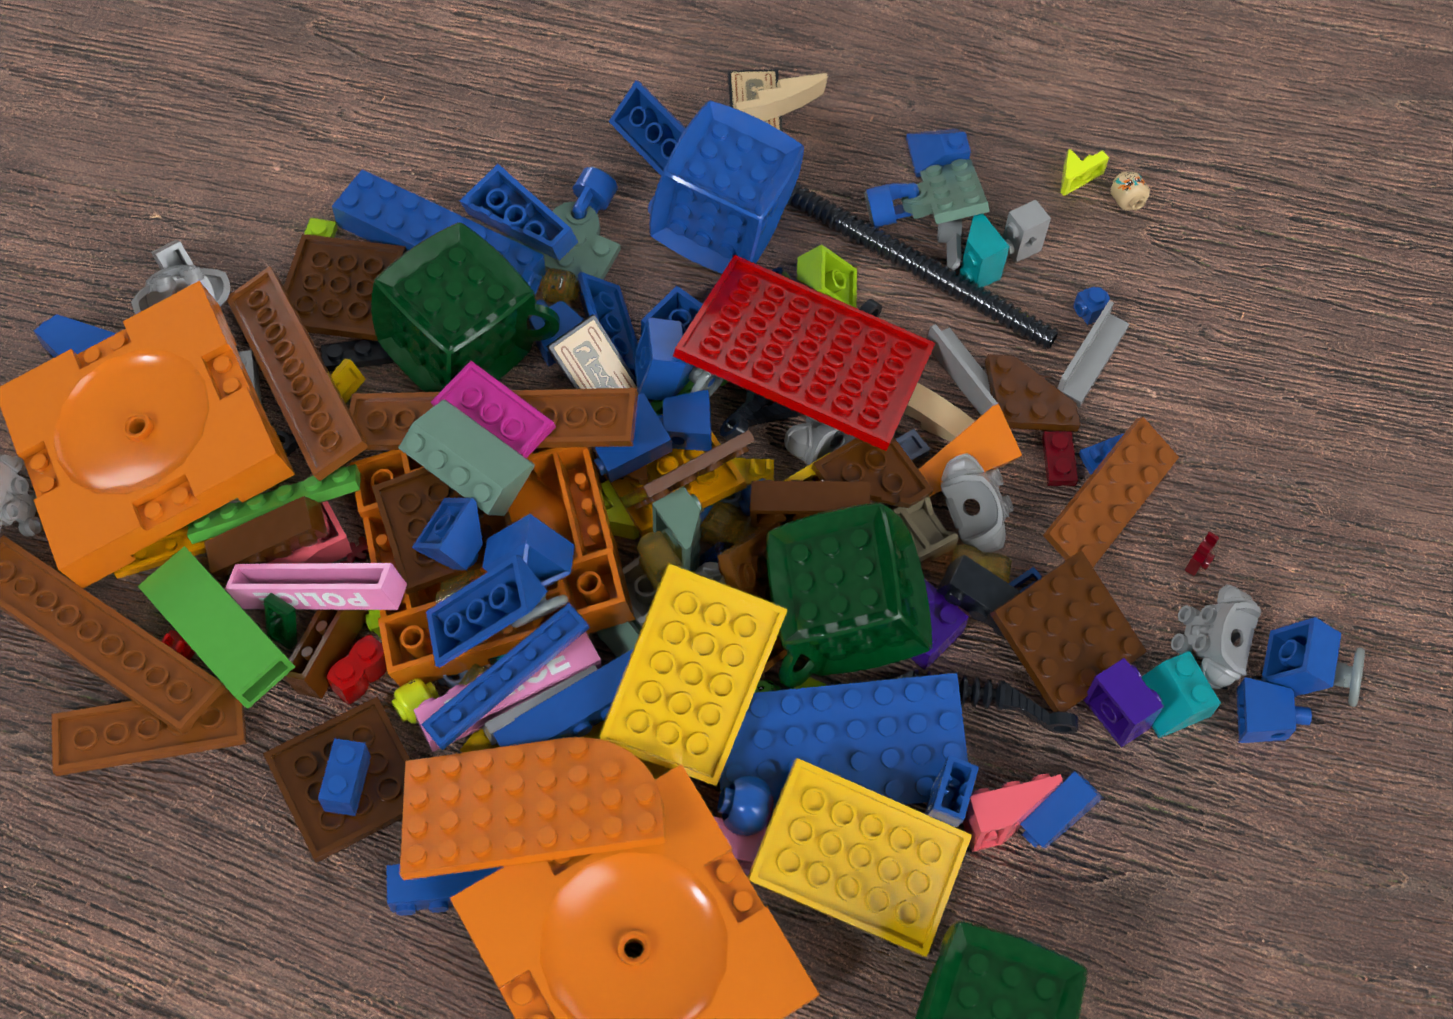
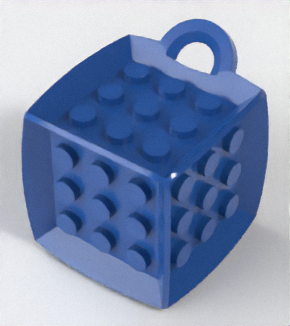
M707 101L691 120L678 140L661 175L655 195L648 205L650 236L683 257L721 274L734 255L756 264L767 247L794 190L803 161L804 146L788 134L757 117L718 102Z

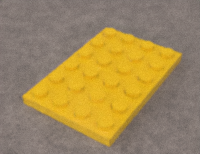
M668 562L598 739L621 746L636 757L671 770L682 764L690 777L717 786L788 609Z
M796 758L747 878L756 885L920 956L927 957L972 835Z

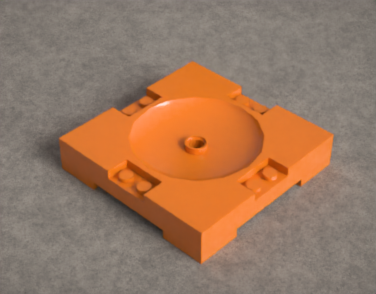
M200 281L124 320L123 323L126 329L81 353L76 354L70 349L0 386V408L16 453L24 460L37 498L33 501L57 568L83 589L136 561L134 553L238 498L243 503L295 475L275 429L270 425L236 349V341L217 301Z
M592 447L536 448L527 457L528 460L535 464V467L508 509L512 523L531 514L575 545L571 574L545 588L548 591L545 596L546 600L566 595L568 597L567 603H570L589 624L590 628L586 631L587 634L635 620L616 541L612 534L601 491L602 486L598 470L593 462L595 458ZM390 450L351 462L350 465L356 464L360 471V490L355 491L358 513L363 518L371 563H391L398 571L372 486L424 467L402 450ZM479 568L410 594L404 592L398 610H379L381 618H378L387 672L401 687L415 678L423 680L426 684L444 678L443 675L449 677L462 673L465 670L468 671L490 664V658L507 654L564 606L523 626L515 628L510 624L442 667H437L434 661L426 611L483 576L487 571Z
M682 764L655 779L664 807L666 844L504 866L450 898L515 1019H785L815 1000L820 994L768 907L763 905L732 853L731 845ZM630 942H637L642 946L643 953L638 958H630L625 954V946Z

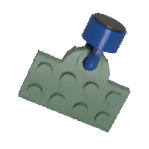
M958 159L944 166H930L926 170L920 171L922 182L918 184H885L866 189V192H864L870 223L877 228L897 223L896 219L912 215L914 219L933 213L936 224L990 212L988 201L971 159ZM901 198L902 204L893 206L892 200Z
M586 167L572 188L575 196L578 198L577 201L565 202L552 211L572 228L578 241L560 261L509 235L507 236V238L543 254L546 271L557 276L566 275V280L578 284L577 275L580 272L604 280L621 250L620 244L599 236L601 230L597 215L599 210L607 209L618 190V185L615 179L606 171L597 167Z

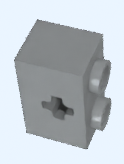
M1037 200L1018 207L1008 214L1002 238L1010 246L1008 255L1015 263L1042 250L1051 218Z

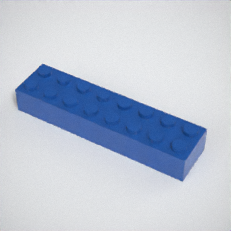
M363 169L332 205L338 227L370 242L405 246L406 250L409 251L435 233L457 222H461L499 251L521 276L525 268L541 275L542 278L546 274L543 254Z

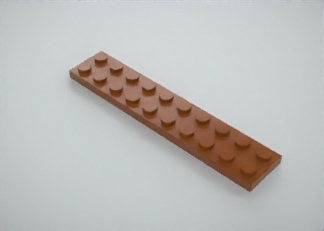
M269 266L229 294L227 302L313 476L321 481L367 449L368 445L277 273Z
M636 388L511 390L553 421L556 426L537 448L633 446L638 402ZM440 392L352 394L349 411L368 445V448L365 450H400L398 447L412 423L433 408L431 401Z
M4 535L0 538V609L183 735L226 689L221 681Z

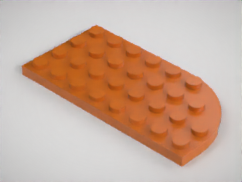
M587 737L561 738L408 760L405 762L400 875L403 880L666 844L664 807L654 777L635 755L621 746L608 741Z

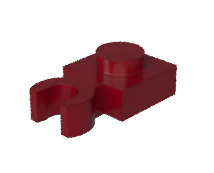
M1210 531L1208 532L1186 566V572L1195 576L1200 568L1205 571L1216 557L1212 554V551L1219 540L1218 536Z

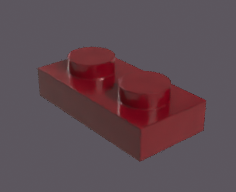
M1044 431L1042 443L1047 485L1076 486L1078 476L1072 431Z

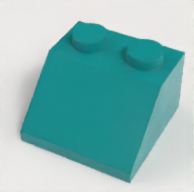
M983 213L973 216L960 269L963 279H970L971 284L975 282L979 288L1001 279L1010 247Z
M1190 651L1162 662L1142 676V680L1149 689L1157 692L1164 706L1152 724V728L1158 738L1211 717L1221 704Z

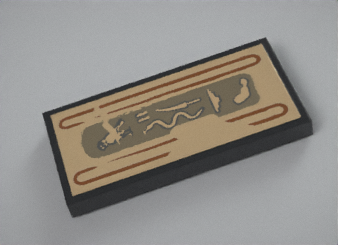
M778 69L728 70L729 106L734 108L735 102L754 100L756 92L759 90L776 88L779 80ZM782 116L765 121L783 131Z
M590 315L546 346L573 389H637L635 377L595 315Z

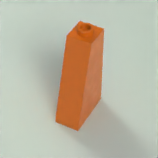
M999 404L992 406L918 469L933 488V492L929 496L930 498L942 493L940 485L946 464L958 455L970 454L979 462L984 472L997 469L1022 456Z

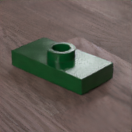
M270 593L264 599L267 636L291 650L297 644L295 608L273 593Z

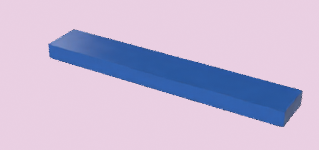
M567 603L421 725L436 744L444 750L590 628L589 624L570 603Z

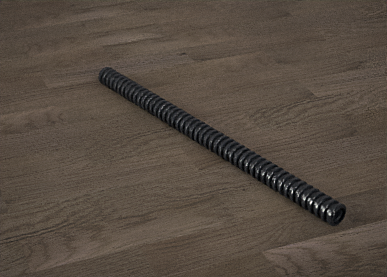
M801 184L795 185L788 205H794L795 209H801V212L804 214L808 212L809 217L815 216L816 221L822 220L823 225L828 224L830 229L835 228L836 232H842L843 236H849L850 240H856L857 244H863L864 248H870V251L873 253L877 252L878 256L884 255L885 260L891 259L892 264L898 263L899 268L905 267L906 272L912 271L913 276L919 275L920 280L924 281L926 279L927 284L931 285L933 283L935 288L938 289L940 287L943 293L947 291L950 297L955 296L957 301L963 300V304H970V308H977V312H984V316H991V320H998L1000 325L1005 324L1007 329L1012 328L1016 334L1018 332L1021 333V337L1025 338L1027 336L1028 341L1032 342L1034 340L1035 345H1042L1044 350L1049 349L1058 336L1057 328L1051 329L1050 324L1044 325L1043 320H1036V316H1028L1029 312H1021L1020 307L1014 308L1013 303L1007 304V300H1000V296H993L991 291L988 290L986 292L984 287L981 286L979 288L975 282L971 284L970 279L966 278L964 280L963 275L959 274L957 276L956 271H949V267H942L940 262L935 263L933 258L928 259L927 255H921L920 251H914L913 247H907L904 242L900 244L899 239H893L892 235H886L883 230L879 232L877 227L874 226L872 228L870 223L867 222L865 224L863 219L860 218L858 220L856 215L851 216V212H844L842 207L837 208V204H830L828 199L823 200L822 196H817L815 192H810L808 188H803Z

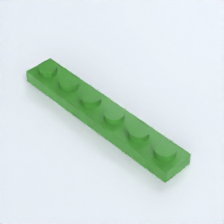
M356 464L347 467L342 466L321 481L311 476L304 481L292 485H283L277 490L258 494L243 503L240 501L225 504L221 508L188 524L187 536L191 543L194 544L218 536L302 496L321 503L360 490V471Z

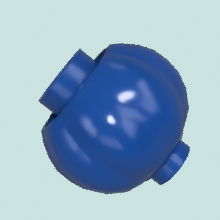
M749 775L735 779L728 788L723 787L718 799L717 811L722 813L723 823L729 831L740 836H751L766 827L771 820L777 803H774L772 791L768 784L761 778Z

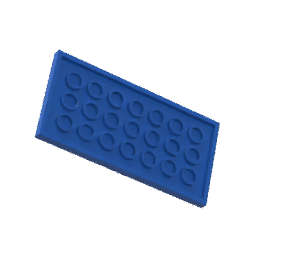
M957 673L754 693L720 776V793L723 787L728 788L735 779L751 775L761 778L768 784L772 791L774 803H777L793 762L798 758L903 805L928 802L933 783L947 757L950 755L968 762ZM952 778L953 780L950 784L957 785L960 782Z

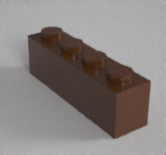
M830 480L752 481L750 502L751 526L763 527L766 524L778 522V526L817 513L854 505L869 504L870 482H861L859 480L849 482Z
M302 496L205 541L210 572L228 581L235 564H267L277 558L288 557L294 550L316 544L319 539L328 536L321 503Z
M318 609L289 659L296 667L283 679L298 694L322 699L330 686L326 678L329 670L337 661L346 657L366 621V614H369V610Z

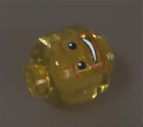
M550 268L542 276L538 291L542 293V298L545 302L555 304L563 301L569 305L579 295L578 279H576L575 274L571 271Z

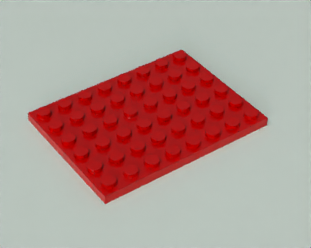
M734 255L675 347L673 357L887 451L936 343Z

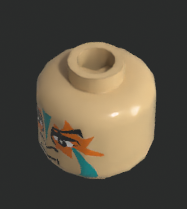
M1126 171L1114 178L1111 186V195L1122 210H1138L1146 204L1150 195V189L1139 173Z

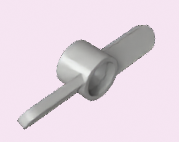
M962 218L938 224L937 242L947 243V267L951 270L957 269L961 262Z

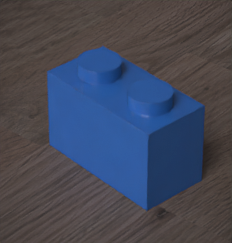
M334 738L318 796L324 811L356 816L371 759L366 743Z

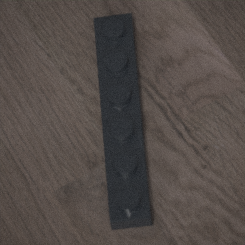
M362 339L321 345L322 360L329 372L335 371V368L344 359H350L357 368L395 363L378 341Z

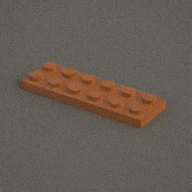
M1144 417L1137 418L1043 534L1044 538L1065 560L1083 551L1092 567H1094L1174 465L1179 456Z
M227 688L183 735L134 701L52 714V772L56 776L247 744L244 705Z

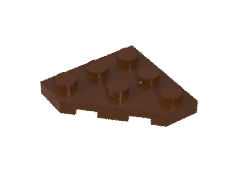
M987 355L985 366L990 392L999 404L1011 429L1078 431L1081 424L1076 402L1013 355Z
M894 437L887 451L855 438L814 462L811 467L820 481L849 482L859 480L861 482H870V500L894 506L910 508L930 496L933 492V488Z

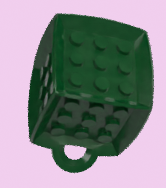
M457 222L423 240L399 257L374 279L371 313L378 342L399 368L424 392H441L470 361H473L495 379L499 380L530 352L534 341L549 339L559 331L560 318L558 314L549 307L536 304L534 291L519 272L491 244L461 222ZM534 315L542 318L545 325L540 329L528 330V316Z
M880 502L854 505L810 515L769 530L767 533V566L771 599L773 603L788 609L779 630L783 648L787 652L779 671V680L785 686L791 689L800 686L813 673L817 675H833L861 671L899 662L931 650L932 628L930 609L918 553L907 526L889 507ZM800 654H804L808 661L799 672H794L793 667Z
M958 921L950 926L944 935L939 957L928 980L915 1019H1079L1088 971L1080 963L1027 939L986 926Z

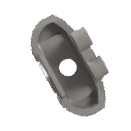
M175 265L159 270L146 280L145 287L138 291L131 304L134 313L137 314L171 296L175 289H184L200 281L219 306H222L230 294V282L226 272L217 269H200L199 266L196 267L195 265Z
M806 416V423L794 425L786 432L784 445L791 454L810 465L829 452L831 453L852 441L855 437Z
M968 453L954 457L946 464L940 486L943 495L946 496L945 501L956 529L959 528L958 533L961 541L967 546L983 553L994 552L1003 548L1006 540L1004 521L1006 517H1009V513L1014 511L1010 497L1008 495L1001 496L999 486L1003 485V478L999 469L984 472L979 462ZM967 499H975L979 502L980 511L978 514H967L964 505Z
M0 455V532L2 525L10 526L14 521H17L19 523V531L23 536L29 537L39 534L43 526L41 520L38 517H34L37 511L33 501L37 498L35 492L27 493L29 490L27 480L17 474L21 470L23 462L18 456Z
M1227 584L1219 590L1218 604H1209L1203 607L1201 611L1188 605L1183 606L1179 610L1178 620L1186 625L1184 635L1176 634L1171 641V648L1177 653L1192 652L1194 649L1196 656L1203 658L1200 669L1213 689L1229 686L1236 680H1239L1241 676H1247L1248 656L1254 629L1262 613L1261 608L1257 606V603L1253 601L1250 595L1235 586ZM1240 638V643L1235 647L1233 643Z

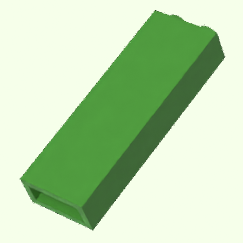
M185 546L138 585L139 589L231 694L247 709L296 667Z

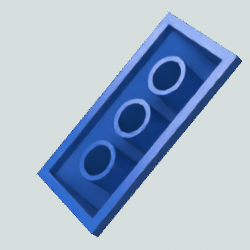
M638 80L634 82L608 121L660 175H662L672 151L686 129Z
M580 272L577 275L579 298L585 318L590 315L596 316L631 373L635 376L634 353L638 342L620 286Z
M517 554L426 611L435 666L442 667L527 615L548 592L521 556Z

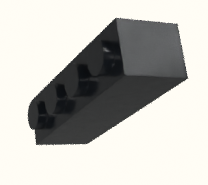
M965 554L950 562L937 589L938 593L945 596L946 601L960 606L969 612L973 619L984 622L1001 637H1004L990 613L1020 593L1019 590Z

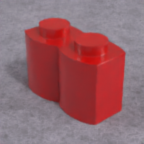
M371 634L361 638L354 644L349 656L337 661L329 670L326 677L333 693L346 704L354 703L360 699L367 691L369 683L378 680L386 673L387 667L382 643Z

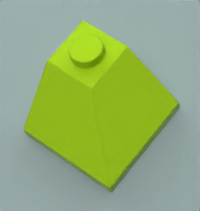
M823 245L798 257L797 279L816 291L857 308V269Z

